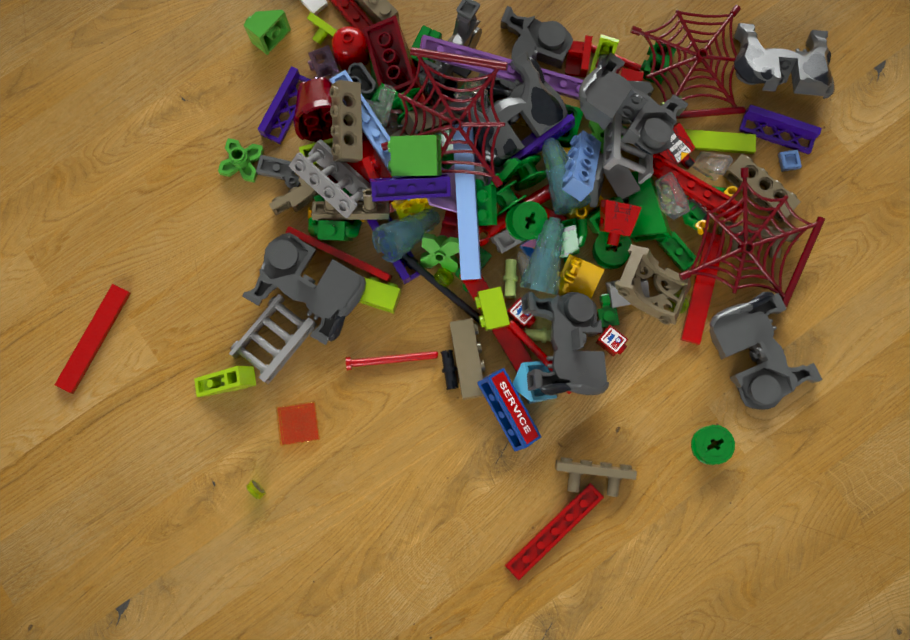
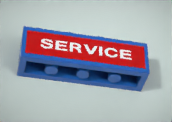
M504 368L491 373L477 382L514 451L525 449L541 438L537 426L530 417L527 408L524 406L519 393L516 391Z

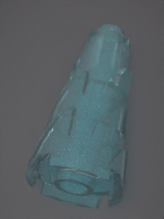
M554 138L547 139L542 146L554 213L562 215L571 213V209L585 207L591 202L589 194L580 202L562 190V178L566 171L565 164L568 161V156L558 140Z
M425 209L412 216L408 215L402 219L393 220L376 227V230L372 232V242L377 253L382 252L384 256L381 258L390 263L400 260L402 256L412 250L422 240L424 233L429 234L439 224L440 216L438 212L432 209Z
M549 217V220H545L528 266L524 270L520 287L558 295L561 279L559 277L560 257L563 245V224L560 223L561 219Z

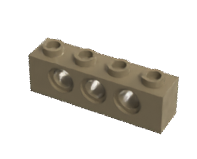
M339 80L333 83L330 88V97H332L330 115L332 116L331 135L333 136L331 153L333 161L356 163L363 159L361 83Z
M743 154L738 157L723 175L739 188L743 182L741 168H749L751 178L747 177V183L759 195L770 199H775L774 196L783 198L785 195H788L787 201L792 210L801 202L794 193L786 190L781 182L774 180L765 169L759 168L750 157ZM759 184L764 185L766 190L761 189ZM747 188V196L760 207L771 208L778 205L779 202L761 200ZM784 203L780 210L787 218L791 213ZM778 212L774 215V218L780 223L784 221Z

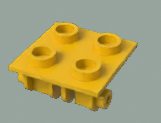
M427 198L411 199L409 201L407 199L393 200L391 202L402 226L412 223L417 217L428 213L434 207L429 205Z
M569 254L554 288L558 289L561 295L579 292L591 299L605 269Z

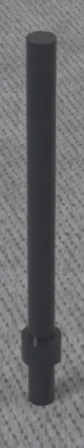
M401 248L396 252L397 256L406 262V266L411 270L417 271L480 324L479 316L481 315L449 288L440 284L430 272L418 263L419 261L415 257H410Z

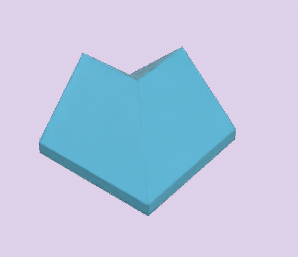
M542 361L521 363L513 385L516 391L527 399V404L557 398V395L542 393L541 389L528 391V372L534 369H540L546 373L551 372Z

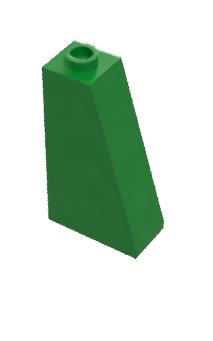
M631 172L640 187V191L629 196V204L640 206L641 211L630 238L634 242L672 238L653 177L651 176L640 184L638 183V172Z

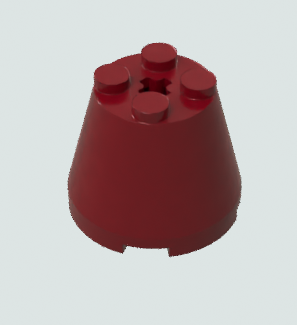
M325 77L299 84L294 114V128L301 140L306 139L314 141V143L320 139L322 140V127L326 126L327 132L331 134V83Z

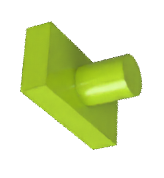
M312 12L307 17L311 23L319 28L312 39L322 45L328 34L333 37L337 31Z

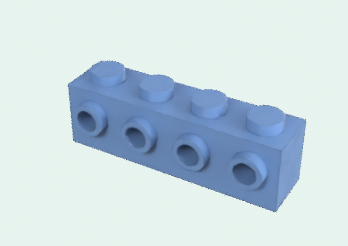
M584 130L578 136L575 135L570 141L571 148L567 154L566 171L562 178V190L580 202L593 190L601 142Z

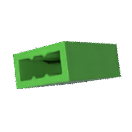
M390 136L388 151L391 153V160L388 162V170L391 172V176H442L441 136Z

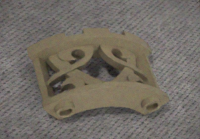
M631 244L628 250L630 257L620 281H616L614 284L618 294L636 308L659 319L661 323L676 325L686 295L691 288L690 277L682 281L679 273L669 268L664 270L659 267V261L654 258L650 249ZM652 276L654 278V286L660 294L654 297H645L640 279H647ZM682 290L679 298L674 296L675 293ZM667 299L671 300L676 304L674 312L664 310V305L667 308L672 307L671 302Z

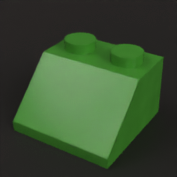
M283 10L255 12L243 24L251 43L266 55L291 31Z

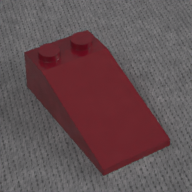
M394 15L364 28L363 33L366 38L378 86L383 83L399 94L405 92L410 87L417 70L398 18ZM419 77L413 88H421Z

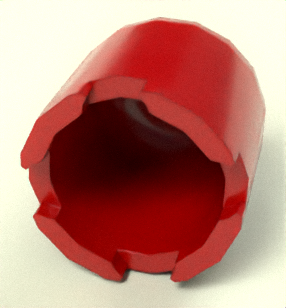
M345 26L334 33L332 38L333 56L335 62L343 71L348 70L349 66L353 63L361 62L365 66L368 64L369 54L366 38L358 28Z

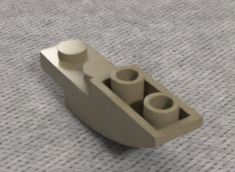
M318 165L317 168L320 171L323 170V168L320 165ZM299 178L300 187H293L286 195L274 198L269 205L275 215L282 213L290 207H293L294 211L298 212L312 202L314 196L319 194L302 178Z

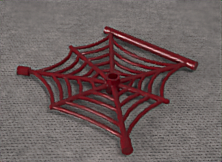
M735 5L730 14L704 15L676 10L674 16L664 25L646 32L642 31L641 28L632 26L630 33L644 36L650 45L653 54V65L650 74L646 78H651L659 87L664 103L667 101L662 86L654 78L657 75L664 79L672 95L674 94L677 97L683 91L698 87L715 89L726 97L713 94H695L681 98L684 101L695 97H712L724 100L732 105V107L683 111L680 116H676V119L745 113V106H737L735 104L732 92L734 64L729 77L730 95L724 88L726 66L729 61L734 62L737 57L732 36L733 17L741 10L740 6ZM682 15L703 18H728L724 22L709 23L685 20ZM676 17L679 18L675 25L665 34L659 37L650 34L665 28ZM681 22L682 26L669 40L662 39L676 29ZM729 22L730 43L735 58L729 56L725 44V27ZM686 23L709 26L721 25L717 32H701L688 29ZM684 28L686 33L677 44L671 43ZM721 32L726 57L722 56L718 46L717 37ZM691 33L714 36L711 40H699L693 38ZM688 36L690 40L689 46L686 48L679 46ZM649 38L657 42L662 54V64L656 72H654L656 54ZM714 41L719 56H714L712 53L711 45ZM696 42L707 43V45L699 49ZM661 43L667 46L670 56L669 67L664 69L665 53ZM670 47L677 49L678 63L672 65V51ZM680 51H683V54H684V60H683V61H681V53H680ZM687 53L693 55V57L687 59ZM705 59H711L710 66ZM713 60H718L714 73L712 70ZM722 60L725 61V64L722 69L720 82V80L717 77V72L720 61ZM702 62L706 69L696 68V66ZM686 65L690 69L687 75H685L680 66ZM678 68L684 80L681 84L672 69ZM669 71L679 87L676 93H674L670 82L663 73ZM693 71H704L710 73L712 77L706 75L690 76ZM706 78L715 81L719 88L705 84L690 85L685 88L684 86L693 79Z
M411 47L410 55L417 56L419 61L412 84L403 94H398V97L402 99L405 109V122L399 136L404 134L408 123L407 101L412 104L415 112V123L409 136H414L413 134L418 124L417 106L423 112L422 128L417 135H434L441 132L446 138L444 146L441 144V159L444 154L471 153L476 154L481 162L452 160L441 161V164L485 167L488 172L442 170V173H467L492 177L494 185L497 188L500 187L503 182L498 175H495L494 148L500 128L506 124L500 122L496 114L493 102V88L497 72L499 70L506 71L508 62ZM422 57L493 68L494 70L492 73L481 77L455 78L433 69L424 62ZM422 65L427 75L421 89L411 99L406 95L414 87ZM430 71L443 78L461 82L488 79L484 84L474 88L456 89L435 81ZM429 79L433 88L428 98L421 104L415 100L423 92ZM490 82V104L496 122L489 121L484 106V90ZM439 87L454 92L480 90L475 97L454 99L442 94ZM436 90L439 98L432 109L425 105ZM480 96L482 113L486 122H480L477 114L476 101ZM446 99L451 102H471L468 106L458 108L449 106ZM440 101H442L445 106L444 111L441 113L434 111ZM472 107H474V115H475V118H476V121H477V122H472V119H471V108H472ZM452 110H465L459 119L452 112ZM427 111L432 114L433 123L431 130L424 132ZM446 112H448V114L450 115L451 119L448 118V117H446V116H444V114H445ZM468 114L469 122H463V119ZM435 116L439 119V126L434 129L436 124ZM442 120L450 123V125L442 127ZM457 121H459L458 128L455 127V123ZM464 127H468L467 133L463 130ZM472 127H478L473 144L469 138L470 130ZM487 127L483 137L481 155L476 148L481 128ZM490 127H497L491 146L490 168L485 158L486 138ZM452 129L448 136L445 130ZM459 131L466 141L451 140L455 132ZM388 141L381 143L383 151L388 150ZM456 143L467 144L472 149L446 151L449 144Z
M741 168L743 182L728 201L712 211H707L705 229L691 270L679 273V277L682 281L691 277V275H704L715 278L732 288L733 294H736L738 289L746 287L766 288L779 293L785 306L788 307L825 218L818 216L816 222L810 223L799 217L791 209L787 201L788 195L777 199H770L759 195L747 183L749 168ZM743 188V198L735 206L716 216L713 214L728 205ZM747 188L761 200L779 202L776 207L764 208L754 204L747 197ZM747 201L758 210L772 212L769 216L757 215L747 208ZM743 202V209L726 219H719L736 209ZM785 203L790 213L807 225L799 228L792 225L781 212L780 208ZM778 212L793 230L785 232L774 220V215ZM743 213V219L736 224L730 226L724 224V222ZM748 213L756 218L766 220L762 225L753 224L748 221ZM711 217L714 220V226L709 247L701 266L695 268L705 242ZM770 220L781 234L774 235L766 226ZM743 223V230L734 234L730 230ZM718 224L722 227L719 250L716 258L706 263ZM748 225L757 227L758 230H750ZM813 228L785 293H783L782 273L786 257L798 238L807 229ZM765 229L771 237L763 239L761 231ZM726 231L730 235L729 246L726 254L719 257ZM748 232L751 233V234H754V235L750 238L749 241H748ZM800 232L791 242L783 256L778 286L774 280L776 256L789 235ZM743 234L744 242L738 236ZM757 236H758V238H759L760 241H757V242H754V243H753V241H754V240L757 238ZM783 238L774 253L770 276L766 271L767 255L777 239ZM734 239L738 243V249L730 252ZM771 242L764 254L762 265L759 262L760 252L765 243ZM759 246L756 258V256L753 254L754 247ZM742 253V256L739 257L736 254ZM747 253L752 258V260L745 259ZM729 257L738 259L740 261L739 268L725 259ZM720 261L726 263L738 271L737 276L726 269L711 265ZM744 263H755L758 267H754V266L743 267V266H744ZM710 268L725 272L735 279L734 286L716 275L698 271ZM754 269L761 270L765 276L759 274L741 276L743 270ZM751 277L769 280L774 288L762 284L738 285L740 279Z

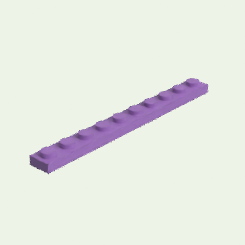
M423 35L421 38V49L508 62L507 70H499L496 77L512 82L518 79L522 82L521 75L509 65L512 61L511 59ZM432 59L483 74H490L494 70L493 68ZM541 68L545 81L559 95L580 100L579 88L583 82L582 79Z

